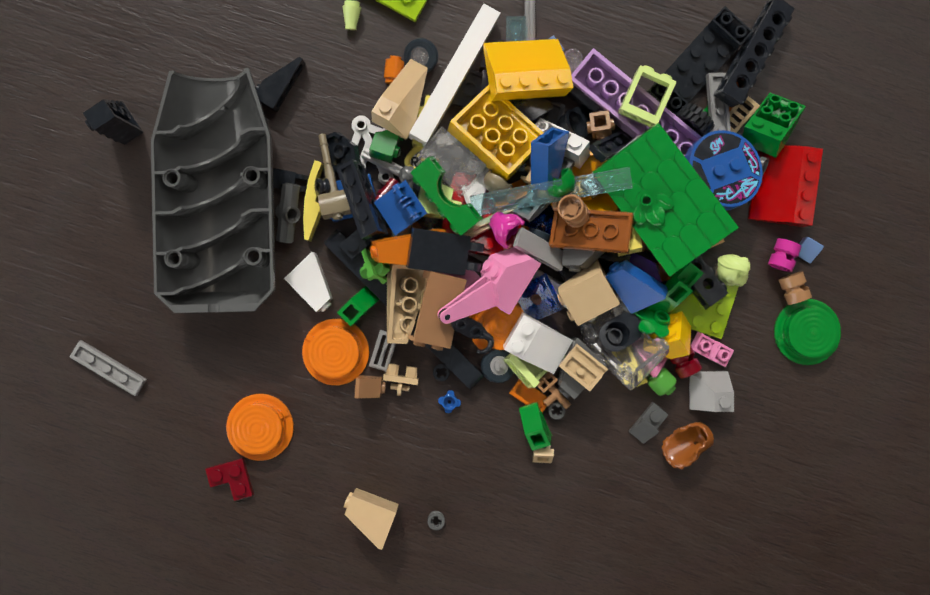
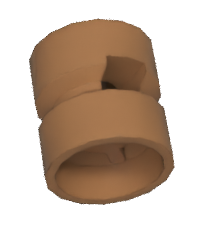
M569 194L564 196L558 203V213L569 226L578 228L587 223L590 215L589 209L579 196Z
M803 271L778 279L781 289L786 291L784 297L787 305L812 298L809 287L805 286L807 281Z

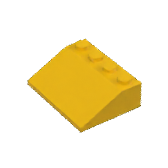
M558 39L483 43L491 101L566 96L573 89L571 70Z
M489 85L450 121L447 130L489 170L491 169L492 173L499 175L505 181L531 156V141L544 133L510 101H491Z

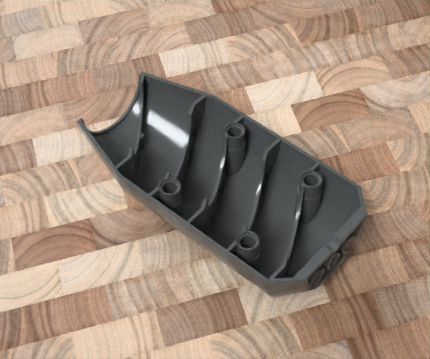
M244 68V71L238 76L229 78H201L169 71L151 137L154 294L174 313L256 311L276 291L272 136L249 68Z

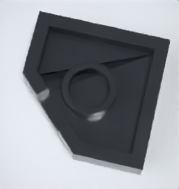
M340 132L326 135L334 174L338 173L337 167L352 159L361 163L359 149L355 143Z

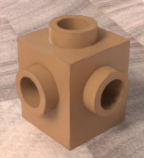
M609 110L589 113L590 122H587L588 134L592 133L593 140L597 139L599 141L612 134L611 130H615L614 118L609 116Z

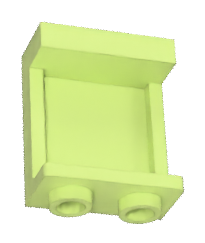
M511 353L503 359L527 388H535L540 383L538 380L547 372Z

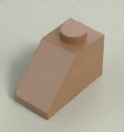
M364 375L357 377L355 398H380L386 389V382H383V377Z

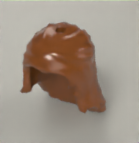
M694 422L677 428L673 434L663 440L661 448L663 456L673 468L683 470L695 462L704 451L713 445V433L707 425L701 422Z

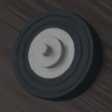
M491 349L488 353L484 354L481 360V371L486 379L491 382L502 383L512 377L514 372L503 361L510 354L508 351Z

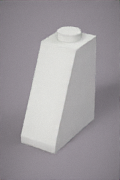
M311 252L284 279L316 312L321 310L324 312L331 306L330 301L333 298L318 255Z

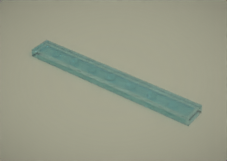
M630 167L576 176L574 178L575 187L569 194L586 197L631 189L633 185ZM562 180L471 195L470 201L480 215L558 202L563 197L551 196L548 189H553V185L561 186Z

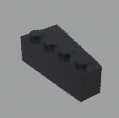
M103 99L83 112L87 119L85 123L90 130H95L100 135L103 134L115 142L125 145L143 133L123 101Z

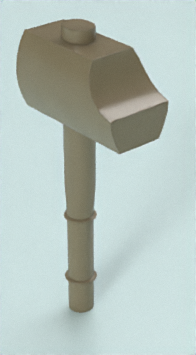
M319 134V147H321L325 178L330 183V192L318 195L320 211L324 220L330 218L339 220L344 215L352 214L344 189H337L326 134Z

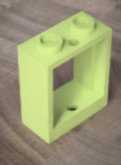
M640 65L635 72L618 113L645 126L653 127L659 122L676 81L672 80V77L667 74L654 72L652 67ZM641 76L667 87L655 115L629 104Z

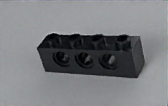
M701 254L691 262L704 274L691 286L694 296L706 310L729 293L727 292L726 285L715 276L713 268L706 265L702 260L703 256ZM703 281H707L710 284V289L704 288Z

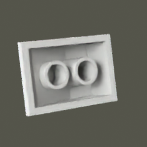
M522 312L503 347L504 350L518 358L554 374L573 340Z

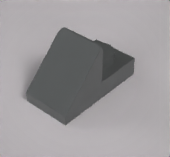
M652 402L629 429V432L644 444L659 433L657 428L667 418L668 414Z

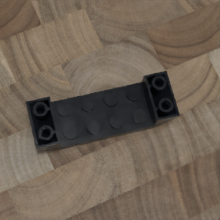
M726 6L722 8L664 72V74L671 76L672 80L676 81L665 106L676 116L680 114L689 104L690 100L706 84V74L716 73L753 33ZM655 82L647 92L657 101L661 102L667 87Z

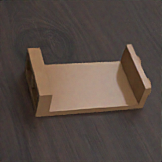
M424 270L422 277L427 278L415 333L414 335H408V339L414 341V345L425 347V344L432 345L431 348L443 351V347L451 348L455 330L452 328L451 323L444 324L438 318L437 313L464 292L467 280Z

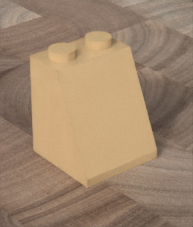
M598 259L588 269L581 270L558 287L559 294L557 297L562 306L566 305L569 319L571 321L575 320L578 326L620 305L617 293L607 280V274Z
M356 488L354 493H349L345 501L344 508H347L345 515L378 549L382 550L399 504Z

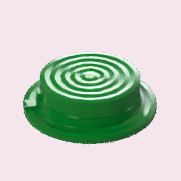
M807 299L796 304L787 305L776 319L774 326L776 345L786 358L802 365L821 363L834 353L840 342L841 327L838 317L828 305L821 301Z

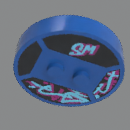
M726 130L710 132L693 143L685 155V158L726 211L735 209L750 201L761 186L763 170L760 157L753 145L735 132Z

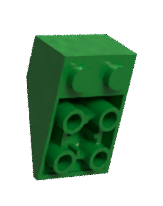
M769 93L744 126L742 136L756 150L776 158L788 141L806 106Z

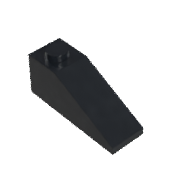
M301 57L296 58L268 76L261 84L256 86L261 104L278 112L306 64Z

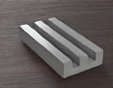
M380 330L369 367L387 372L396 343L391 344L385 367L381 366L388 346L386 331ZM385 335L386 339L377 365L374 362L382 336Z

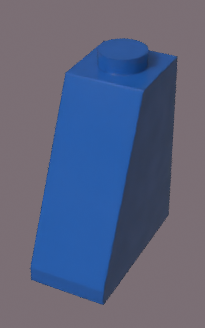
M552 127L531 141V186L546 190L552 185L553 178L559 179L569 131Z
M627 260L613 263L606 275L607 280L631 314L666 298L668 291L666 285Z

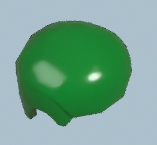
M568 167L562 169L561 178H553L552 185L546 189L549 195L559 198L573 191L576 186V179L571 169Z

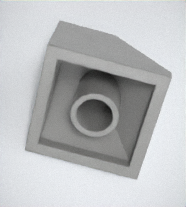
M699 371L689 376V409L711 412H734V390L728 371Z

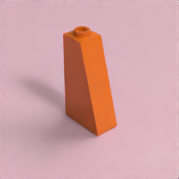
M441 228L431 229L433 231L445 232V229ZM411 233L371 241V257L379 263L406 265Z

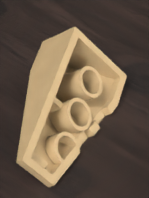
M410 59L371 111L372 122L407 140L417 120L428 68Z
M389 264L391 270L387 273V343L407 344L409 340L408 335H411L421 307L427 278L422 277L424 270L406 268V265Z

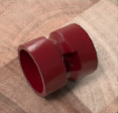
M691 344L690 355L670 359L672 364H676L675 371L680 379L689 377L702 369L698 358L693 357L695 352Z

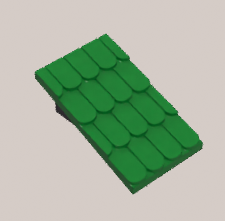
M659 123L655 124L593 171V174L621 212L633 213L637 206L636 196L645 189L651 190L655 194L663 193L672 200L674 207L664 211L665 221L662 227L654 226L647 220L641 225H638L635 219L633 222V228L669 276L739 228ZM645 196L643 203L647 204L650 202V197Z

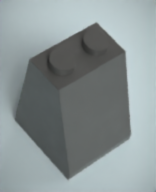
M571 338L573 342L566 352V356L578 344L601 364L606 366L579 338ZM560 368L557 377L558 381L556 382L559 385L557 389L567 399L571 396L575 400L585 387Z

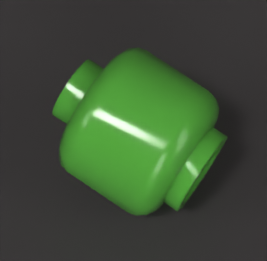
M664 367L657 377H652L650 374L647 376L648 386L659 396L670 395L676 389V378Z

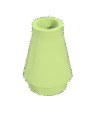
M346 0L342 6L345 29L357 30L362 7H360V2Z

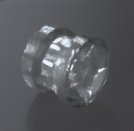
M569 49L564 54L571 72L575 71L583 60L581 52L577 49Z

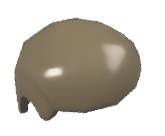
M490 169L484 176V185L487 191L498 197L505 196L513 188V185L507 183L499 175L492 173Z

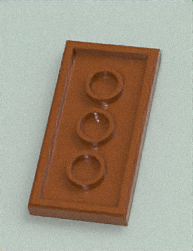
M589 210L590 215L587 223L576 228L569 226L559 215L558 211H554L549 242L551 248L629 254L634 222L633 213Z

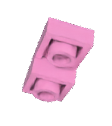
M697 332L691 343L694 352L723 367H726L734 352L731 348L700 332Z

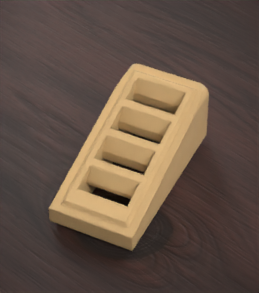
M749 96L745 103L752 108L750 111L739 104L729 112L730 121L736 125L735 129L730 126L731 132L737 133L760 107ZM738 107L747 114L745 117L736 111ZM733 113L742 120L740 123L731 117Z

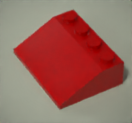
M785 145L776 158L757 150L759 157L769 158V163L762 176L758 192L750 200L748 219L798 227L812 226L823 149Z

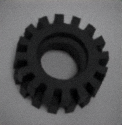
M692 103L688 104L677 116L701 137L708 134L715 126L713 124L714 121L707 115V112H703L701 107L698 108L697 105Z

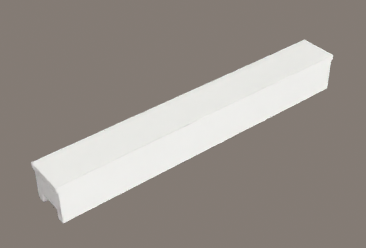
M486 4L482 5L409 133L411 140L414 139L420 142L424 147L428 145L482 50L483 43H486L494 29L500 12Z

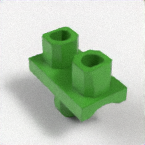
M364 249L362 255L365 263L360 269L361 277L369 281L378 279L382 284L386 283V274L391 270L390 265L375 261L371 257L370 251Z

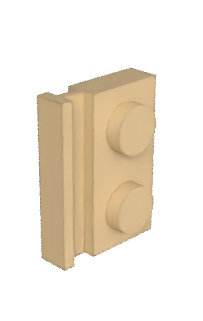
M578 344L574 346L558 365L588 391L594 388L608 370Z

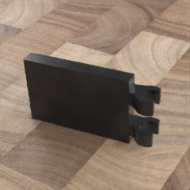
M412 228L406 268L465 275L466 270L480 272L481 264L469 262L467 259L469 250L483 252L484 244L470 242L471 236L468 235L460 236L454 233Z

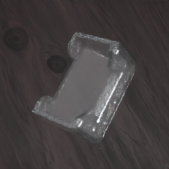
M619 300L620 305L581 324V338L584 344L606 364V367L629 390H633L669 353V345L663 338L652 339L648 334L642 333L636 342L621 351L611 352L601 344L599 332L606 322L622 313H628V309L623 301Z

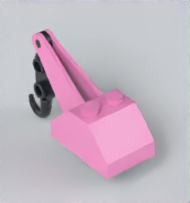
M515 247L490 255L480 271L481 278L441 308L437 313L438 318L444 324L451 323L455 331L469 338L487 340V347L482 350L478 349L477 353H488L494 346L493 336L486 331L480 322L468 316L495 306L510 315L541 263Z

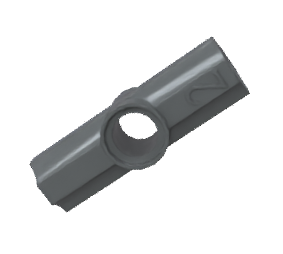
M282 184L280 204L275 210L278 218L276 241L294 242L295 224L301 216L300 210L297 208L300 185Z

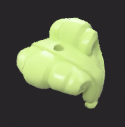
M727 254L717 258L719 281L721 280L727 286L737 285L741 287L746 284L750 270L748 258L734 254Z

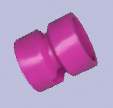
M778 238L774 246L776 252L771 254L768 265L782 271L793 272L796 264L794 258L799 256L802 246L793 241Z

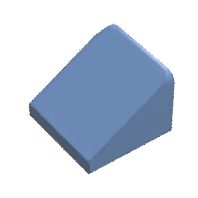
M804 237L799 243L802 248L798 257L810 264L824 246L809 237Z

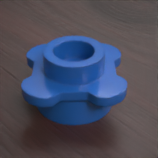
M449 390L444 397L438 399V403L445 408L446 413H451L455 407L461 405V401L455 397L452 390Z

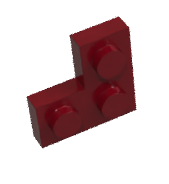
M244 458L205 469L210 487L229 482L234 501L254 495Z

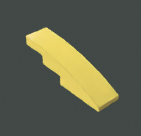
M314 160L304 200V239L310 242L321 218L314 184L316 178H320L324 166Z

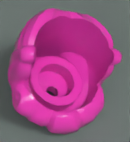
M496 212L490 218L489 227L493 230L496 241L504 248H508L506 242L512 235L517 233L519 225H524L525 222L516 214Z

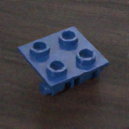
M406 180L400 184L393 185L392 190L374 202L395 236L427 214Z

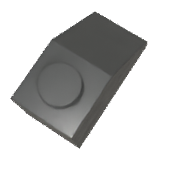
M563 249L562 266L568 268L570 272H580L581 269H588L605 252Z

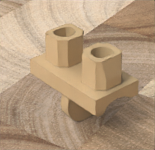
M389 364L383 380L398 382V384L391 383L390 389L397 390V396H401L402 391L409 392L410 386L403 385V383L418 385L417 367L407 366L406 375L403 376L398 375L399 365Z

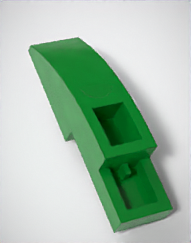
M692 262L688 263L666 282L665 285L668 288L666 298L644 309L651 310L654 313L658 310L669 313L693 292L691 286L704 273Z

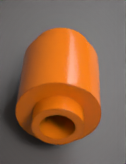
M390 56V59H386L384 70L386 84H391L404 68L405 62L401 60V57Z

